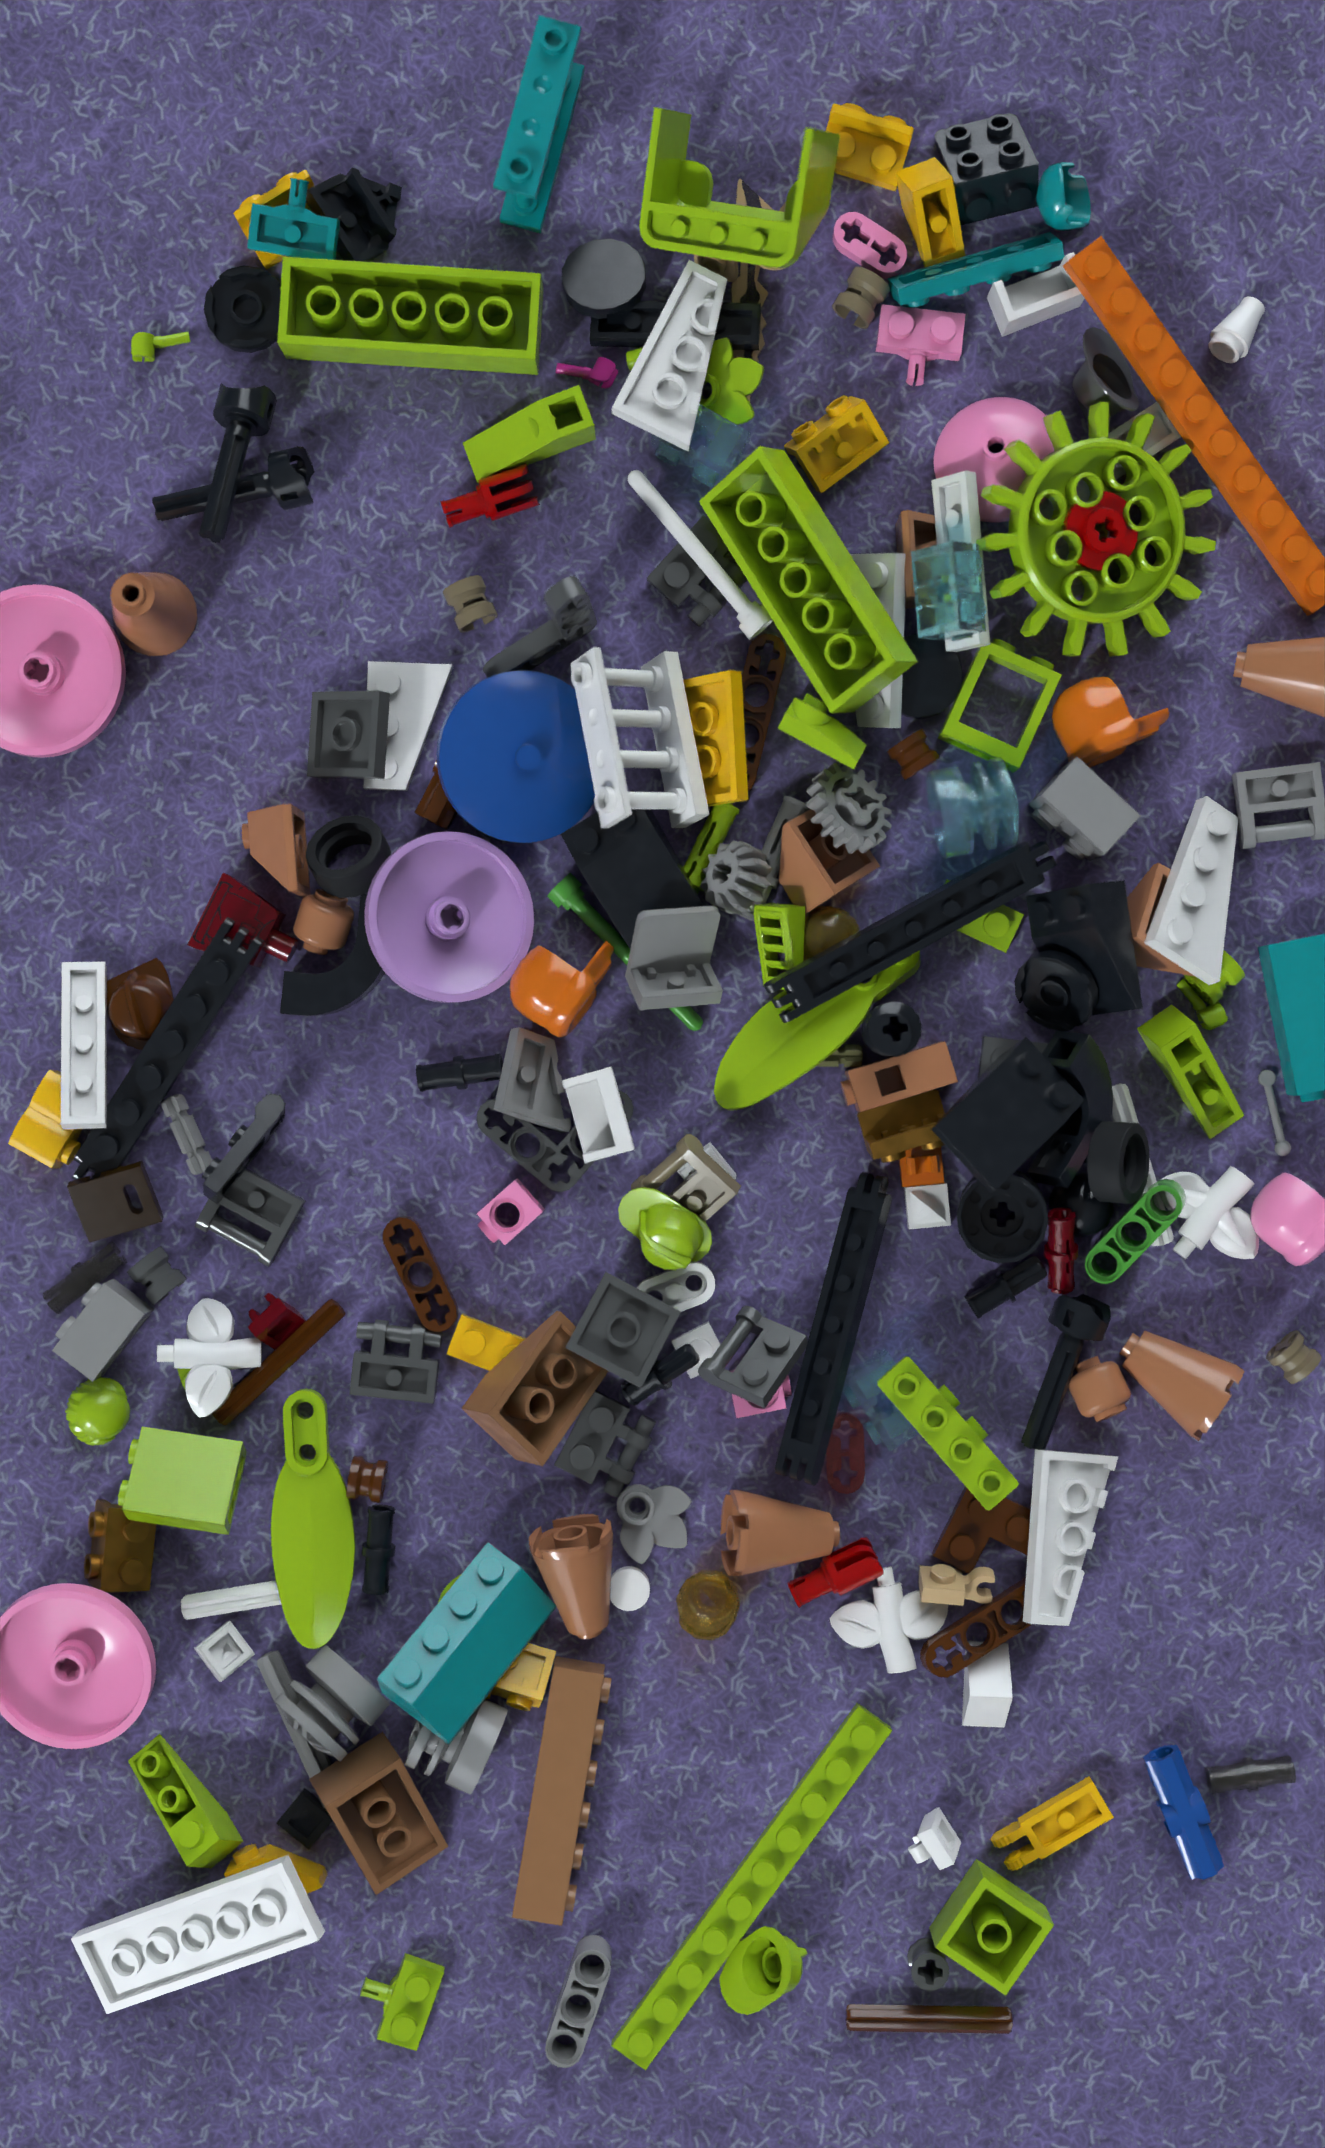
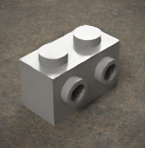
M116 1279L104 1282L102 1285L98 1282L95 1283L81 1301L86 1307L77 1318L70 1316L55 1335L60 1340L52 1351L92 1382L106 1373L154 1310Z

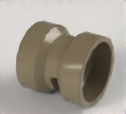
M855 267L847 279L848 287L846 291L838 294L832 304V308L843 319H846L850 310L854 311L859 316L853 325L861 329H867L875 317L874 308L877 304L884 302L890 287L876 273L863 267Z
M480 575L461 579L443 590L447 604L452 606L456 612L454 621L459 632H469L475 629L472 622L482 618L485 625L498 617L493 603L487 601L485 597L486 586Z

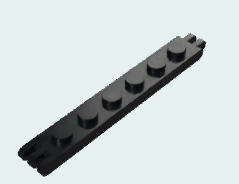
M1041 841L1031 847L1028 842L1019 843L766 982L764 988L768 994L774 993L783 987L785 991L771 999L775 1008H781L790 1002L793 1004L779 1013L782 1022L787 1023L1043 883L1045 881L1043 873L1057 865L1053 856L1045 857L1038 862L1036 861V858L1050 850L1047 842Z
M229 917L224 920L108 1103L107 1128L92 1129L73 1160L80 1164L72 1177L74 1180L83 1178L88 1170L94 1173L91 1178L94 1179L100 1177L104 1171L122 1166L263 945V939L256 936L251 941L248 949H246L242 944L250 931L242 926L232 940L227 935L233 929L235 921Z
M862 1172L857 1186L850 1187L847 1192L775 1464V1473L777 1475L785 1477L789 1474L791 1479L801 1481L804 1477L805 1483L816 1485L819 1481L891 1207V1195L886 1194L889 1183L886 1176L877 1175L874 1178L872 1173Z

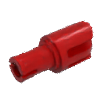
M523 464L478 480L479 485L475 486V491L446 501H440L444 514L461 509L446 515L449 528L485 515L486 518L491 517V520L494 521L540 505L537 496L498 509L495 505L532 491L534 489L532 480L521 481L492 492L489 488L524 476L529 472L527 465Z
M863 1537L831 1552L830 1555L823 1556V1561L820 1562L821 1567L789 1581L787 1584L797 1606L801 1607L831 1591L842 1596L881 1577L884 1571L870 1540L867 1537Z

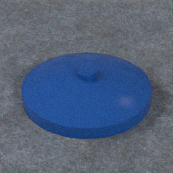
M535 671L503 672L487 677L471 686L450 708L442 724L437 742L438 775L445 795L452 807L475 829L491 837L509 842H538L553 838L570 829L592 807L595 802L594 786L576 691L570 685L551 675Z

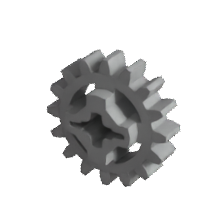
M834 763L812 779L813 784L807 788L806 792L813 798L806 802V807L815 810L816 815L811 818L812 823H821L823 829L820 835L826 837L830 834L833 837V846L835 848L844 843L848 853L852 854L858 849L863 854L887 837L885 832L892 827L886 820L892 812L889 808L882 805V802L887 797L885 794H877L875 791L877 782L875 780L869 783L865 780L864 770L860 769L854 774L852 768L846 765L840 768L837 763Z

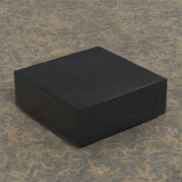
M304 1788L276 1824L309 1850L333 1820L327 1810L323 1808L320 1800Z

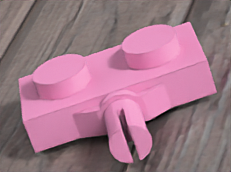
M882 304L875 352L897 354L909 360L906 383L913 386L915 370H917L915 386H921L924 384L926 362L936 359L960 360L966 314Z

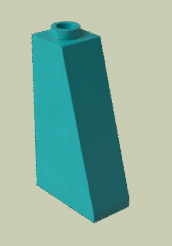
M1325 934L1258 947L1286 1094L1291 1096L1300 1095L1301 1102L1324 1099Z

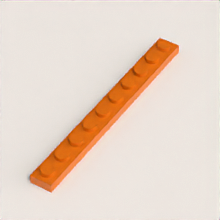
M1100 236L1067 261L1063 268L1180 436L1190 447L1194 456L1307 616L1314 614L1325 605V557L1106 241Z

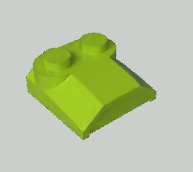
M806 693L803 700L794 697L778 729L854 769L867 744L832 715L826 713L828 708L822 700L809 693Z

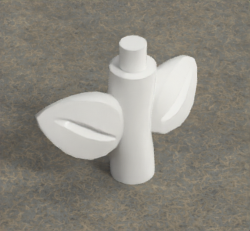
M1232 1166L1210 1188L1198 1174L1191 1172H1177L1162 1178L1179 1183L1186 1195L1185 1206L1178 1216L1185 1218L1186 1221L1178 1231L1182 1237L1173 1247L1177 1254L1187 1259L1196 1247L1202 1250L1210 1239L1216 1249L1228 1256L1239 1259L1255 1258L1259 1248V1236L1252 1227L1250 1215L1239 1207H1233L1253 1187L1254 1182ZM1166 1191L1159 1192L1164 1206L1168 1210L1174 1209L1176 1207L1174 1196Z
M210 1298L201 1299L188 1315L186 1330L189 1339L175 1338L174 1345H157V1362H174V1368L190 1369L185 1378V1391L192 1410L199 1418L211 1415L229 1398L233 1389L230 1370L261 1367L262 1341L257 1338L230 1340L234 1334V1317L223 1303Z
M883 1567L884 1574L877 1578L878 1586L872 1587L874 1603L865 1600L848 1603L833 1613L830 1617V1622L835 1632L853 1647L864 1649L880 1643L888 1673L907 1672L917 1669L909 1638L914 1640L927 1639L936 1634L946 1620L948 1604L921 1602L919 1590L903 1596L901 1582L895 1583L892 1567Z

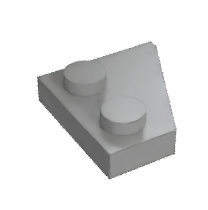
M521 1027L510 1030L493 1110L557 1132H570L571 1121L570 1118L564 1119L559 1093H564L565 1091L562 1084V1076L557 1069L558 1055L555 1040Z

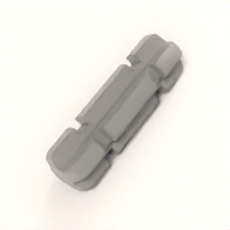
M182 1094L168 1097L162 1101L161 1106L166 1117H171V1129L182 1154H187L189 1158L186 1160L190 1172L193 1175L204 1173L213 1160L209 1151L205 1152L203 1146L206 1144L193 1115H188L187 1110L190 1109Z

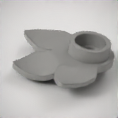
M634 1484L626 1487L620 1493L617 1499V1512L623 1521L620 1541L625 1551L633 1560L644 1564L650 1556L654 1544L667 1548L686 1547V1526L679 1514L690 1506L692 1500L684 1491L672 1485H663L650 1489L642 1484ZM641 1498L644 1500L646 1507L642 1512L631 1510L629 1504L633 1499Z

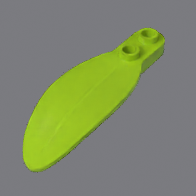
M920 950L872 976L868 983H859L790 1022L783 1023L779 1013L792 1006V1002L781 1008H775L772 1001H769L743 1026L722 1058L714 1085L717 1103L727 1110H739L749 1107L793 1083L823 1062L859 1028L868 1015L873 1003L883 998L917 972L921 963Z
M305 1388L291 1394L283 1406L286 1461L278 1476L274 1491L271 1515V1546L277 1588L290 1630L302 1646L309 1649H318L331 1640L346 1610L355 1564V1532L350 1498L346 1497L347 1487L337 1464L330 1455L326 1401L319 1392ZM308 1402L312 1405V1416L303 1417L299 1413L300 1403ZM309 1444L315 1448L316 1455L314 1458L306 1459L301 1454L303 1445Z

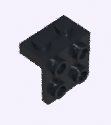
M996 114L990 118L966 124H955L949 128L938 130L935 133V146L945 169L953 177L960 225L1037 207L1036 195L1039 163L1015 114Z

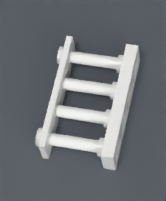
M597 647L591 648L570 663L572 670L571 681L576 691L595 792V807L599 813L601 828H610L632 815L631 809H667L672 828H686L710 815L678 652L663 651L641 666V670L604 668L601 648ZM608 686L643 687L649 710L612 709ZM616 727L652 728L657 751L620 750ZM624 768H659L665 792H628Z

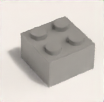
M1078 757L1063 766L1028 804L1035 810L1031 814L1032 818L1045 830L1050 832L1054 828L1066 839L1062 843L1064 848L1078 860L1086 857L1089 861L1105 855L1141 816Z

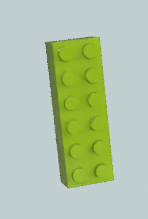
M283 257L277 343L286 359L538 375L544 294L541 273Z
M759 446L699 500L702 508L830 713L855 712L918 662L785 450Z

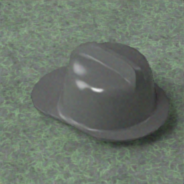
M1095 327L1087 329L1083 335L1085 361L1072 383L1073 391L1077 396L1078 404L1086 421H1088L1089 407L1099 402H1109L1110 417H1113L1123 409L1129 411L1137 410L1139 401L1134 391L1130 369L1113 338L1101 329Z

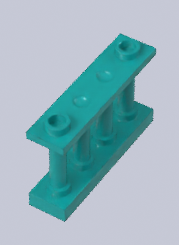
M541 15L538 16L493 183V189L506 192L499 217L500 223L540 234L542 232L585 72L584 65L573 62L582 31L581 26Z

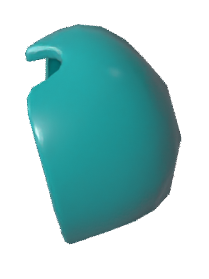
M1059 162L1050 165L1043 172L1037 189L1036 202L1043 220L1048 226L1059 231L1082 228L1090 223L1091 206L1087 181L1082 175H1073L1068 172L1069 169L1074 167L1072 162Z

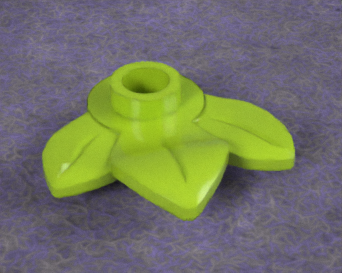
M728 338L715 340L704 385L707 382L711 384L712 394L707 399L701 395L698 411L711 412L719 422L728 425L743 424L752 420L755 414L747 396L752 394L760 385L764 374L763 365L751 358H733L732 344Z

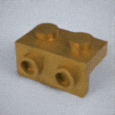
M936 1089L857 1112L867 1152L873 1160L881 1158L883 1163L892 1162L905 1157V1151L921 1146L922 1150H931L945 1145L931 1130L946 1114L939 1092Z
M103 1499L96 1500L95 1512H91L88 1519L89 1536L92 1537L91 1554H87L84 1560L85 1578L94 1588L104 1592L150 1591L156 1524L128 1520L122 1511V1506L111 1504Z

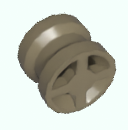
M1295 1330L1286 1334L1281 1342L1277 1343L1267 1353L1266 1359L1273 1366H1279L1284 1371L1283 1377L1290 1384H1295L1307 1377L1318 1366L1322 1356L1316 1349L1308 1348L1304 1344V1337L1299 1331Z

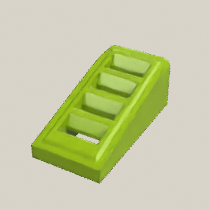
M779 903L754 904V923L764 985L777 976V968L789 970L804 962L805 906ZM778 936H782L783 944L778 943ZM778 952L785 954V961L778 960Z

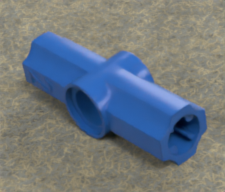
M1175 1744L1151 1750L1143 1757L1145 1767L1159 1799L1156 1800L1157 1807H1160L1166 1820L1163 1821L1170 1837L1175 1840L1190 1879L1204 1880L1217 1875L1218 1871L1224 1867V1864L1208 1825L1211 1823V1819L1199 1790L1196 1786H1193L1180 1749Z

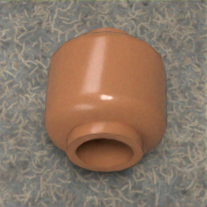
M316 889L315 894H309L302 898L293 932L304 942V949L315 954L326 955L328 950H336L345 946L354 919V911L347 904V898L329 895L323 889Z
M1095 1356L1076 1365L1075 1369L1078 1374L1071 1378L1068 1388L1082 1416L1094 1417L1096 1422H1100L1127 1410L1125 1403L1131 1398V1391L1117 1363L1113 1361L1101 1363L1098 1356Z

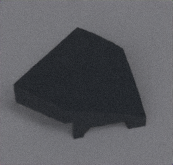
M352 167L346 175L340 173L308 189L306 204L316 215L340 220L337 251L343 260L371 262L389 249V243L396 236L397 229L394 227L397 203L401 199L402 187L390 182L387 186L362 177L359 170Z

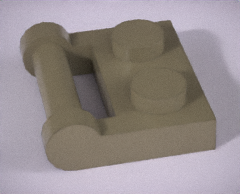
M686 1134L676 1143L675 1151L647 1176L641 1175L631 1184V1190L640 1187L658 1190L667 1179L687 1162L695 1171L668 1196L698 1215L704 1221H707L737 1195L741 1185L704 1151L703 1145L694 1135Z

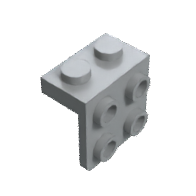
M701 906L645 910L638 914L625 978L639 1010L720 1004L723 990L710 965L721 917L717 907Z

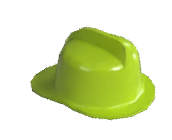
M640 1187L630 1190L622 1197L618 1207L619 1220L622 1226L640 1240L642 1253L647 1261L655 1267L664 1270L685 1269L690 1262L699 1261L708 1254L712 1245V1233L706 1222L668 1195L654 1188Z
M764 1926L755 1930L736 1945L728 1956L719 1977L721 1993L727 2005L737 2013L750 2015L759 2012L782 1995L794 1990L801 1980L803 1973L802 1959L808 1954L806 1949L797 1947L794 1941L782 1935L775 1928Z

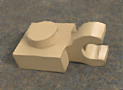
M946 1564L919 1566L918 1585L921 1602L964 1606L965 1599L974 1600L981 1604L992 1602L991 1589L978 1587L983 1582L995 1583L994 1571L989 1567H977L969 1574L963 1575L962 1570Z

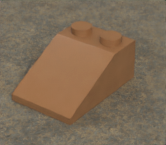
M560 1311L552 1314L483 1377L461 1408L515 1460L540 1466L546 1463L608 1373V1370L565 1348L576 1326Z
M383 1731L347 1754L341 1762L336 1761L309 1779L375 1895L449 1847L401 1758Z

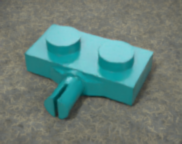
M296 178L290 179L288 205L270 207L252 203L247 249L288 257L336 259L340 220L316 215L305 208L309 181Z

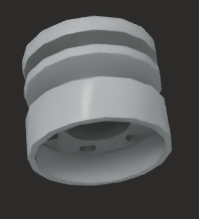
M324 1645L305 1665L308 1673L316 1682L311 1689L296 1680H292L289 1683L291 1688L302 1697L297 1705L282 1693L274 1702L280 1707L287 1723L316 1750L331 1755L341 1762L348 1753L334 1739L341 1733L353 1744H356L359 1738L348 1724L351 1719L355 1717L363 1723L372 1726L390 1703L353 1667L332 1649Z
M484 1699L449 1745L419 1721H416L408 1739V1754L404 1765L414 1769L422 1752L428 1753L431 1756L424 1771L425 1775L430 1776L440 1761L443 1760L449 1763L445 1784L471 1795L491 1755L508 1709Z

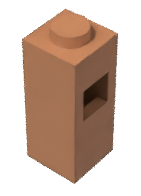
M940 1041L911 1050L900 1056L888 1057L846 1070L847 1080L841 1081L840 1084L847 1106L855 1104L856 1110L862 1112L958 1082L946 1041Z

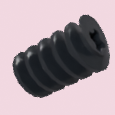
M889 1002L876 1006L869 1011L862 1022L861 1034L865 1044L872 1052L880 1056L894 1057L908 1053L917 1045L921 1037L922 1025L919 1015L912 1007L902 1002ZM890 1022L892 1025H899L900 1028L899 1033L894 1034L893 1037L888 1034L884 1035L882 1031L883 1026L889 1025Z

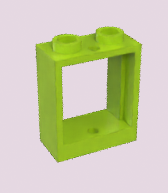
M993 638L990 645L978 647L937 738L1014 773L1020 768L1062 674L1053 671L1054 665L1049 661L1036 656H1031L1029 660L1014 653L1016 648L1013 645ZM987 659L1043 684L1015 747L959 722Z

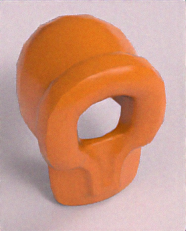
M1093 677L1078 682L1065 689L1059 695L1053 706L1052 723L1054 731L1067 753L1068 762L1078 757L1091 768L1122 754L1127 746L1154 735L1159 730V726L1167 721L1169 710L1164 708L1134 720L1117 685L1109 677Z
M605 941L584 970L580 972L546 948L539 945L536 946L520 961L511 977L509 986L510 999L514 1007L526 1018L546 1028L552 1035L559 1038L567 1036L592 1006L597 996L596 988L612 966L611 957L614 947L608 941Z

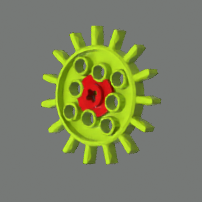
M1099 402L1089 407V437L1086 440L1075 443L1061 410L1043 417L1054 452L1040 460L1031 448L1020 439L1009 443L1004 449L1005 452L1027 476L1017 492L1003 485H990L984 487L981 493V497L989 502L1011 510L1008 534L993 533L976 540L978 550L993 552L1004 548L1009 549L1016 571L1012 576L999 581L989 591L992 599L1011 596L1024 586L1030 596L1037 602V605L1025 619L1020 633L1025 637L1036 636L1045 627L1052 614L1067 620L1068 626L1063 642L1062 655L1068 657L1081 655L1088 624H1103L1109 657L1128 654L1123 619L1136 614L1153 638L1166 636L1171 630L1154 602L1166 589L1182 600L1198 599L1202 591L1191 581L1178 575L1176 571L1183 552L1195 555L1214 551L1216 547V541L1203 536L1191 537L1185 535L1184 510L1200 507L1212 499L1211 489L1193 490L1179 496L1175 484L1169 476L1188 457L1192 451L1187 444L1175 447L1167 451L1159 461L1144 451L1143 446L1151 432L1155 416L1149 413L1135 418L1125 441L1109 438V402ZM1117 463L1121 464L1126 471V480L1123 485L1119 484L1114 477V467ZM1080 480L1084 481L1090 490L1087 502L1082 501L1077 494V485ZM1043 497L1049 499L1053 506V514L1049 520L1044 518L1040 512L1039 506ZM1132 504L1137 505L1141 511V521L1138 526L1129 517V510ZM1059 538L1064 539L1069 547V553L1065 560L1060 559L1055 550L1056 542ZM1148 544H1151L1156 550L1157 557L1153 566L1145 559L1144 553ZM1111 561L1116 562L1120 568L1121 574L1117 583L1113 582L1108 575V567ZM1075 578H1078L1084 585V595L1080 601L1073 596L1071 591V585Z

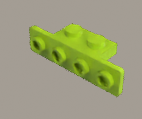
M904 1356L877 1380L878 1387L986 1510L993 1509L1018 1487L1019 1483L983 1442L988 1436L987 1432L973 1416L965 1421L955 1410L961 1403L945 1384L937 1389L909 1356Z

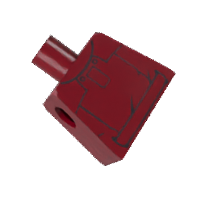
M223 873L187 945L205 951L227 917L235 921L233 929L227 935L232 940L242 926L250 931L242 944L246 949H248L251 941L256 936L264 940L263 945L250 964L255 967L261 966L267 953L288 963L297 949L299 940L279 931L286 916L283 912L237 878Z

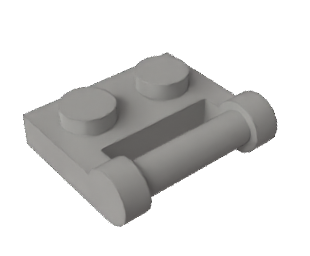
M1320 762L1232 774L1236 814L1239 817L1237 831L1240 849L1255 848L1256 843L1310 837L1313 841L1325 839V797ZM1308 808V820L1255 826L1254 814Z

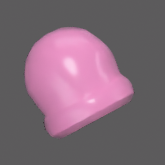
M1282 1173L1273 1178L1261 1189L1253 1201L1250 1213L1252 1227L1261 1240L1282 1254L1290 1264L1294 1266L1309 1264L1325 1250V1199L1308 1184L1289 1173Z

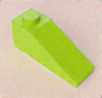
M1171 1004L1137 1028L1153 1059L1209 1139H1212L1245 1116L1195 1022Z

